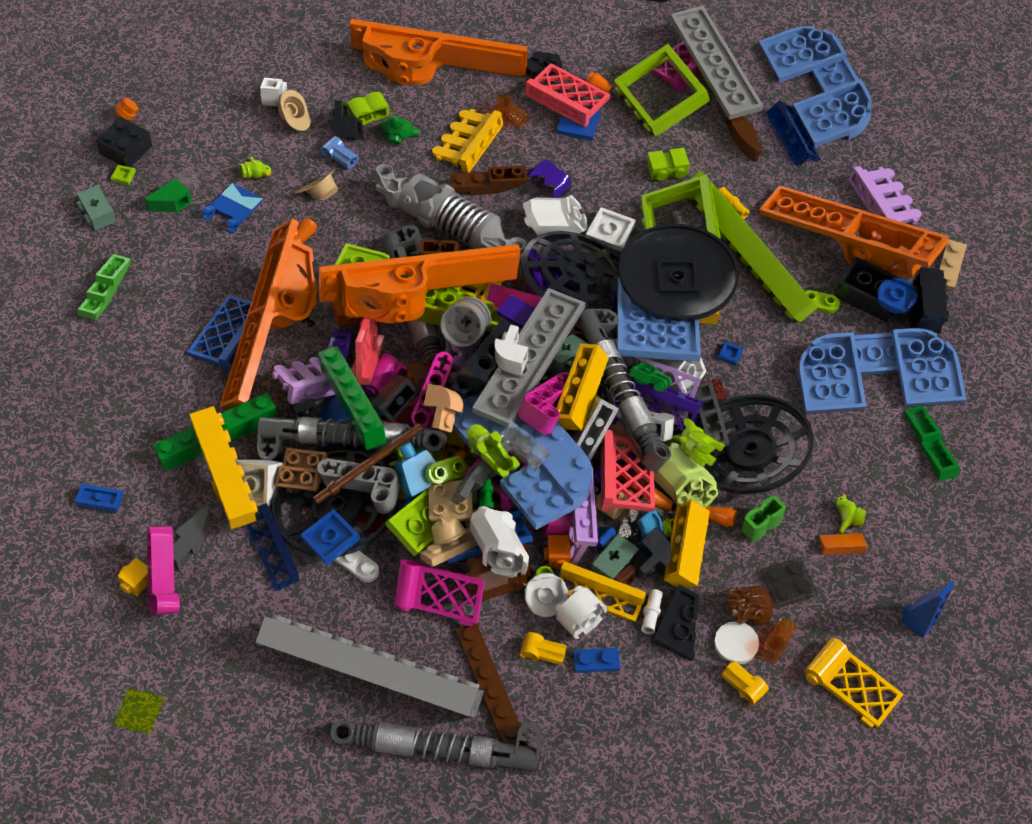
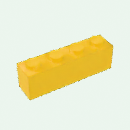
M580 343L556 408L560 412L557 421L564 429L583 430L609 359L599 345Z
M692 499L676 507L670 541L671 559L666 566L664 580L675 587L681 585L687 589L698 586L710 513L709 510Z

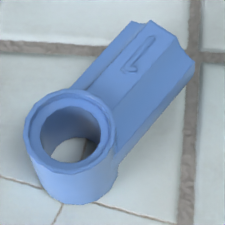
M336 136L332 137L320 148L323 156L330 158V161L334 159L347 169H351L359 160L358 155L346 148L341 139Z

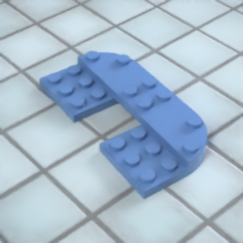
M801 26L759 41V46L779 83L811 71L823 93L793 104V109L814 147L845 136L849 139L854 138L867 127L871 119V96L863 81L856 76L846 58L844 48L834 34L826 29L823 31L815 29V26Z
M920 328L894 329L892 333L854 335V332L821 336L807 347L802 354L797 368V379L800 381L805 414L865 410L867 406L861 375L899 373L905 407L965 403L967 398L958 356L948 341L944 342L933 331Z
M483 387L478 389V393L462 400L463 413L456 412L453 428L470 449L472 447L468 442L466 432L470 426L478 424L487 429L490 434L497 431L502 437V444L509 439L517 438L536 461L500 480L501 488L536 530L574 511L585 502L592 483V465L587 455L558 421L550 434H543L537 431L519 416L512 427L507 428L472 413V407L484 390ZM477 451L474 452L476 457L479 456Z

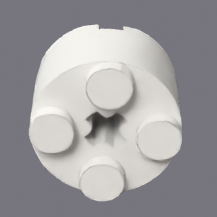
M577 586L566 601H561L556 606V619L575 639H578L580 633L584 632L587 634L601 622L602 618L600 615L602 611L606 614L607 607L588 588Z

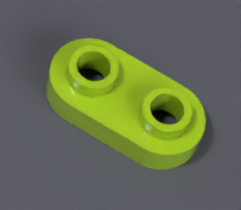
M812 290L805 291L818 306L815 311L829 314L838 311L840 301L836 296Z
M459 456L432 463L425 470L426 479L429 483L436 485L462 477L466 472V463ZM455 464H458V470H456ZM437 470L441 473L440 477L437 475Z

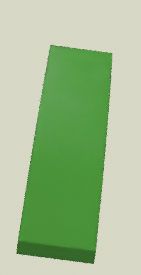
M113 254L95 274L96 281L86 292L87 299L78 308V316L93 320L98 319L107 307L130 266V258Z

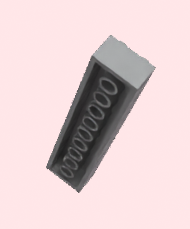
M273 614L272 618L264 617L256 643L470 717H475L484 693L483 690L479 689V684L467 680L459 683L457 682L459 677L443 672L441 676L436 675L437 670L420 665V668H416L415 662L400 657L398 661H395V655L379 650L375 654L373 653L374 648L359 643L356 644V647L352 646L354 641L339 636L331 639L333 635L331 633L314 629V632H311L312 627L295 621L291 625L290 619Z

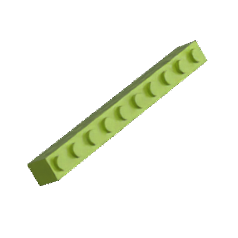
M700 170L691 179L703 176L705 174ZM709 179L713 189L720 236L724 240L728 238L731 242L729 244L730 248L735 253L739 252L742 255L740 257L741 261L746 266L750 265L753 268L751 273L758 280L761 278L764 281L762 286L769 293L771 291L774 293L775 297L773 299L780 307L782 305L785 306L787 309L785 311L786 315L791 320L796 319L798 322H802L818 306ZM702 194L690 197L693 202L695 200L698 202L696 207L705 214Z

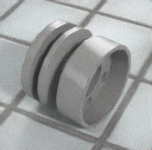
M463 297L457 300L442 315L440 322L441 332L451 344L458 347H468L476 343L489 329L491 313L487 305L480 299Z

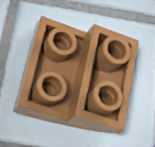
M286 448L283 466L279 465L275 486L317 491L322 480L317 466L322 460L328 459L329 455L326 452Z

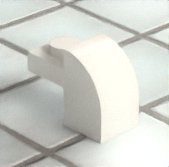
M264 78L260 87L262 105L278 107L282 94L287 90V82H283L282 79Z
M510 325L508 332H504L502 340H495V360L502 370L522 376L528 361V347L517 344L519 340V327Z
M650 412L656 424V434H658L659 439L663 442L672 439L674 416L665 412L660 414Z

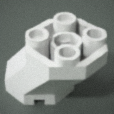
M572 195L566 198L536 197L523 203L526 214L524 218L525 223L529 228L532 227L537 236L552 231L581 233L588 229L585 214H580L579 209L582 207Z
M481 506L478 508V511L472 513L470 531L483 552L482 563L486 567L488 563L494 574L510 578L517 577L519 572H521V575L526 574L529 556L515 533L516 522L512 520V514Z

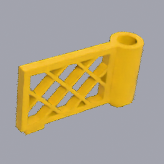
M836 638L829 639L804 671L809 683L825 687L862 716L860 720L870 728L873 726L878 728L904 695L851 654L847 646ZM848 660L856 666L857 673H846L845 663ZM858 677L860 688H849L847 678ZM863 677H871L875 682V687H864ZM833 678H843L845 688L837 689L830 682ZM876 691L879 702L868 703L866 692ZM881 691H889L896 697L893 701L883 702ZM861 692L863 703L852 701L850 693ZM880 706L881 717L877 720L871 716L868 707Z

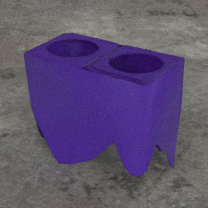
M545 159L527 173V176H533L530 181L539 175L545 177V185L555 184L552 198H560L571 190V178L548 159Z

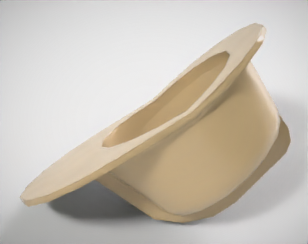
M285 91L280 98L278 106L280 117L295 130H307L310 127L311 120L304 98L296 91Z
M334 170L321 179L296 190L295 194L306 191L314 199H328L338 191V187L331 175Z
M441 515L440 520L432 526L433 543L435 545L446 544L466 533V528L463 527L455 516L444 518Z

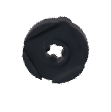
M534 52L527 61L528 74L535 79L544 70L542 66H548L551 63L562 69L560 56L547 52ZM551 71L550 73H548L549 76H556V75H558L557 73H555V72H553V71Z

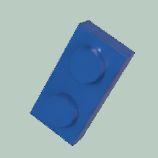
M81 484L75 503L76 506L118 513L124 494L122 490Z
M618 648L573 651L575 673L620 671Z

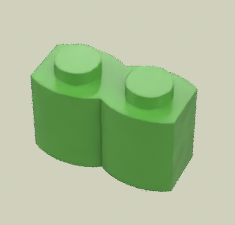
M777 496L767 498L761 504V507L754 508L747 513L742 532L751 542L761 539L767 530H771L781 523L786 505Z

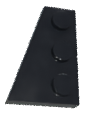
M679 585L652 641L690 661H693L695 656L694 642L696 640L695 627L699 594Z

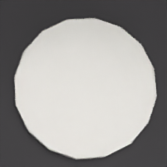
M542 573L534 576L525 589V602L528 608L534 614L541 617L557 615L555 611L556 606L561 601L568 599V589L565 582L551 573Z
M735 621L728 622L719 628L716 632L714 645L716 652L723 660L745 664L752 660L757 653L759 639L752 627L746 623L739 625Z

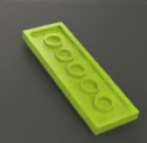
M469 456L464 459L466 469L473 466L474 462ZM462 476V477H459V478H456V479H453V480H450V481H459V480H463L464 478H463V476ZM429 488L385 523L414 557L434 541L432 526L435 523H432L429 519Z

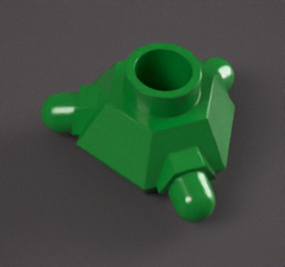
M391 116L379 124L384 134L388 136L387 141L400 145L402 140H405L407 137H417L420 134V131L417 128H413L410 122L398 116Z

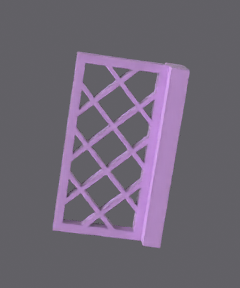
M622 356V364L627 367V371H631L632 368L629 369L625 362L627 357ZM634 357L637 364L641 363L640 360L647 364L654 365L657 369H663L661 373L671 372L676 380L671 385L677 383L681 393L685 395L690 394L692 398L695 397L701 381L700 378L651 358ZM688 379L695 382L692 390L685 393L681 381ZM648 395L642 396L647 407L654 405L651 397ZM666 403L659 405L662 413H673L670 405ZM656 407L649 409L650 412L658 413ZM685 410L678 413L683 424V419L689 416V412ZM673 415L674 424L679 425L675 415Z
M593 467L589 495L581 506L572 511L571 525L568 530V535L570 536V563L573 565L578 564L588 546H596L598 543Z

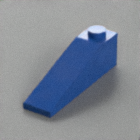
M951 581L918 598L913 605L909 603L902 612L904 615L902 623L924 638L936 624L955 584Z

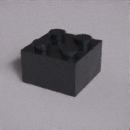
M121 117L96 140L100 155L127 167H132L152 146L149 131Z

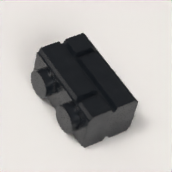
M395 375L373 399L371 404L380 419L392 423L398 417V414L416 397L419 391L408 378Z

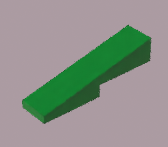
M920 406L905 410L904 413L938 481L958 477L960 466L941 440L942 432L925 407ZM918 413L922 416L914 418L913 414Z

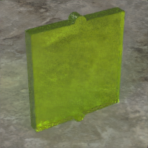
M129 688L114 725L128 728L131 732L136 730L150 734L164 697L150 694L149 691L142 692Z

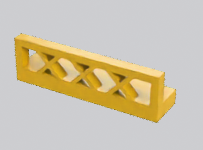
M565 561L561 567L560 579L573 582L575 588L579 584L583 588L592 589L601 602L603 597H613L616 604L606 606L607 612L634 623L636 622L645 601V591ZM574 589L568 591V597L571 596ZM631 604L637 606L634 615L625 613L621 606Z

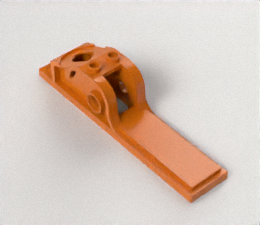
M351 19L349 24L351 48L363 51L364 65L372 70L379 71L386 75V78L401 85L426 84L433 78L436 69L442 65L519 77L526 76L527 46ZM415 45L421 46L420 49H414L412 47ZM383 60L386 61L388 68L384 66Z
M780 185L759 209L762 216L835 239L843 248L845 259L849 265L856 256L903 278H913L922 266L929 268L949 242L946 235ZM857 230L859 231L860 237H857L854 234Z
M290 219L273 229L220 403V408L224 410H229L248 401L269 329H284L295 322L307 318L316 305L317 284L313 273V250L294 240L298 234L297 227L299 223L294 219ZM299 268L303 271L305 277L299 271Z
M518 244L322 266L319 267L320 303L340 300L345 316L370 318L384 323L412 321L423 315L426 304L424 295L432 289L517 279L520 247ZM408 275L410 278H402L400 276Z

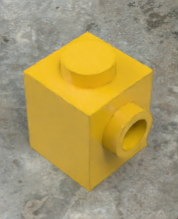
M135 558L129 565L124 566L117 575L120 581L119 587L128 595L132 593L137 597L148 586L147 565L138 558Z

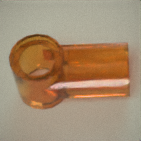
M503 94L496 98L495 110L501 112L502 118H506L518 128H522L527 123L529 115L513 104L510 96Z
M780 618L771 635L766 639L762 655L768 662H777L781 659L784 650L797 630V626L792 620Z

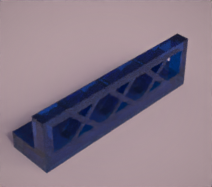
M780 100L775 103L766 113L794 165L801 166L807 159L815 162L821 160L793 107Z
M267 503L259 506L260 514L255 515L256 521L262 519L265 524L262 531L253 529L251 523L246 524L272 585L275 591L299 582L300 579L297 568ZM263 536L272 540L269 549L259 544ZM270 553L280 557L277 566L267 562ZM281 571L287 573L289 579L277 584L275 577L277 572Z

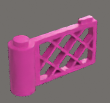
M382 354L376 365L370 385H362L364 393L369 397L377 396L400 371L407 374V366L399 363L390 354Z
M404 559L400 561L394 604L402 611H410L411 608H416L459 619V624L472 627L473 623L477 624L479 621L485 580L422 565V563L416 560ZM426 572L432 573L438 582L429 586L425 580ZM453 578L459 587L450 591L444 580ZM468 583L478 585L477 594L472 597L465 588V585ZM438 584L441 585L446 593L440 599L437 598L432 590ZM459 589L467 598L460 605L453 596V593ZM426 592L429 593L434 601L431 605L421 603L422 595ZM447 597L455 606L451 611L446 610L441 604V601ZM469 602L474 609L473 616L466 615L461 607Z

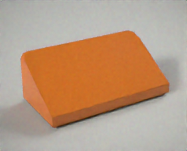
M862 533L819 535L822 555L865 553L867 549Z

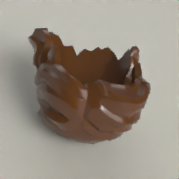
M750 586L740 589L738 587L735 589L728 588L726 590L725 598L729 606V614L736 616L735 621L739 625L747 622L748 619H751L749 624L756 623L759 625L766 624L771 620L774 606L770 594L765 589L759 586Z

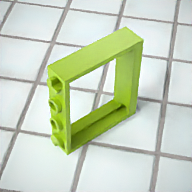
M669 44L614 79L616 84L614 89L619 97L623 96L625 98L626 106L629 109H634L633 113L637 120H642L645 130L651 131L654 136L660 135L710 101L707 90ZM668 60L694 94L653 121L627 87Z
M707 175L641 195L642 205L640 209L644 215V218H642L644 228L649 229L656 226L655 208L702 194L707 231L721 239L713 189Z

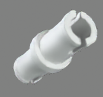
M652 589L649 591L647 606L643 610L645 615L641 627L643 633H655L657 618L661 614L660 603L663 593L659 590Z

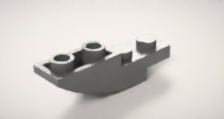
M207 504L196 510L193 516L186 523L184 522L179 525L177 531H175L177 541L173 542L174 567L179 571L195 555L207 535L212 518L210 506Z

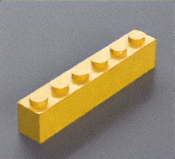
M214 406L191 413L190 418L231 530L255 522V513L258 512L255 500L250 501L248 496L251 494L248 482L243 483L241 478L244 477V472L241 464L236 465L237 454L235 448H230L228 442H231L228 430L223 431L221 426L224 425L221 413H216Z

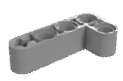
M324 459L319 462L317 470L323 483L327 485L333 480H338L361 463ZM373 465L342 488L371 493L376 510L381 514H387L395 506L401 485L394 469Z

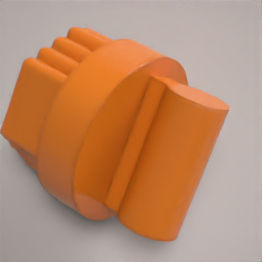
M129 98L122 99L115 106L117 118L121 117L125 120H132L139 110L136 103Z

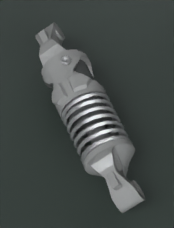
M380 164L376 167L375 190L385 196L390 207L398 208L410 216L416 217L418 222L428 229L434 228L441 233L445 232L447 236L457 239L459 243L463 242L464 246L469 245L470 249L518 244L520 247V263L526 242L519 237L505 239L502 232L501 219L498 215L484 210L483 207H478L477 204L466 200L465 197H461L448 184L440 185L422 173L396 179L393 168L390 165Z

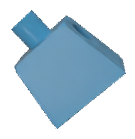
M411 442L400 446L399 449L404 458L395 463V469L404 497H412L434 485L427 481L425 470L428 465L435 463V460L426 449L415 452ZM437 470V475L440 477L441 473Z

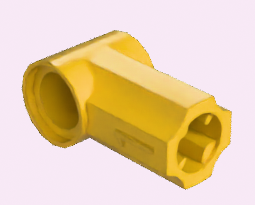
M528 632L525 634L519 655L523 659L525 657L531 658L534 662L543 660L562 665L567 645L544 640V637L540 634Z
M736 661L731 662L721 676L737 689L740 697L748 700L751 706L769 690L768 685L762 678L756 675L752 676Z

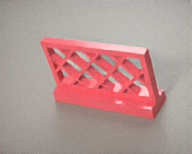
M552 63L534 80L530 78L526 82L525 96L583 127L589 124V119L610 99V94ZM551 71H553V72L557 73L558 75H556V76H549L548 73H550ZM563 80H570L573 83L563 84ZM550 81H560V84L551 85ZM539 82H547V85H542ZM578 88H585L588 91L578 92ZM562 89V93H557L556 91H554ZM565 89H574L575 92L566 93ZM588 96H589V98H590V100H585V101H581V100H580V97H588ZM593 96H600L602 99L593 100ZM577 97V101L569 99ZM590 105H592V109H591V110H589L588 108L584 107V106H590Z
M364 318L355 341L356 359L352 372L359 384L370 385L384 345V335L377 334V321L375 319Z
M607 430L600 443L601 510L610 511L611 507L654 512V471L648 468L643 471L636 465L641 460L628 437L613 435V430ZM616 443H623L628 448L621 451L616 446ZM632 451L638 458L632 461L626 455L628 452ZM622 458L628 465L622 468L616 461ZM633 468L638 475L632 478L626 472L628 469ZM622 475L628 482L622 485L616 480L618 476ZM643 478L648 482V485L643 488L637 480ZM633 485L639 492L632 495L626 488ZM622 492L628 500H616V495ZM643 494L649 500V504L641 503L637 498Z

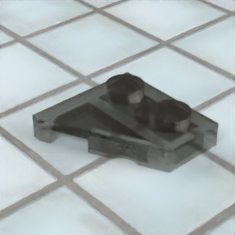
M638 499L641 503L649 504V503H647V502H644V501ZM655 507L660 518H663L666 512ZM624 508L615 536L619 534L630 543H637L642 538L637 521L648 511Z

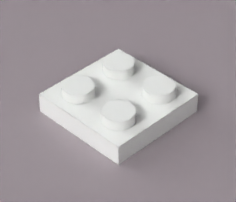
M601 207L586 236L594 238L609 248L621 252L636 224V220Z

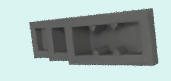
M712 381L700 383L694 398L703 401L701 410H699V416L704 433L728 446L730 443Z
M509 439L502 444L507 454L514 442L513 439ZM483 459L480 460L459 484L450 501L456 505L467 499L470 492L473 493L481 488L486 478L491 479L497 474Z

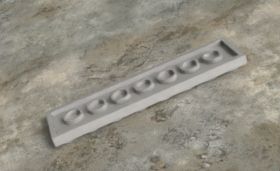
M704 6L671 14L670 20L728 119L762 111V102Z
M548 288L519 333L517 344L528 347V361L522 376L506 372L498 366L473 405L472 413L511 428L518 417V411L525 395L534 390L585 309V302Z

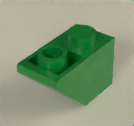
M176 178L145 198L147 209L150 212H178L192 202L190 191Z

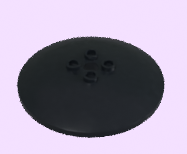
M664 224L646 229L629 241L620 257L619 277L628 297L644 311L667 320L692 321L711 316L730 302L737 289L739 269L732 251L714 234L691 225ZM679 275L682 279L677 280L673 276Z

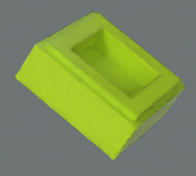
M117 165L111 176V182L129 185L136 172L135 168Z

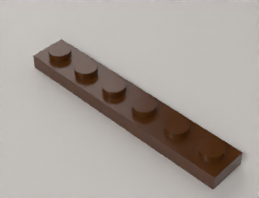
M473 623L472 627L465 626L456 629L457 637L477 684L480 685L479 689L484 691L483 699L501 742L516 745L517 734L521 726L478 625Z

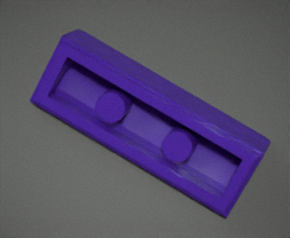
M510 295L499 308L497 314L523 329L535 308Z

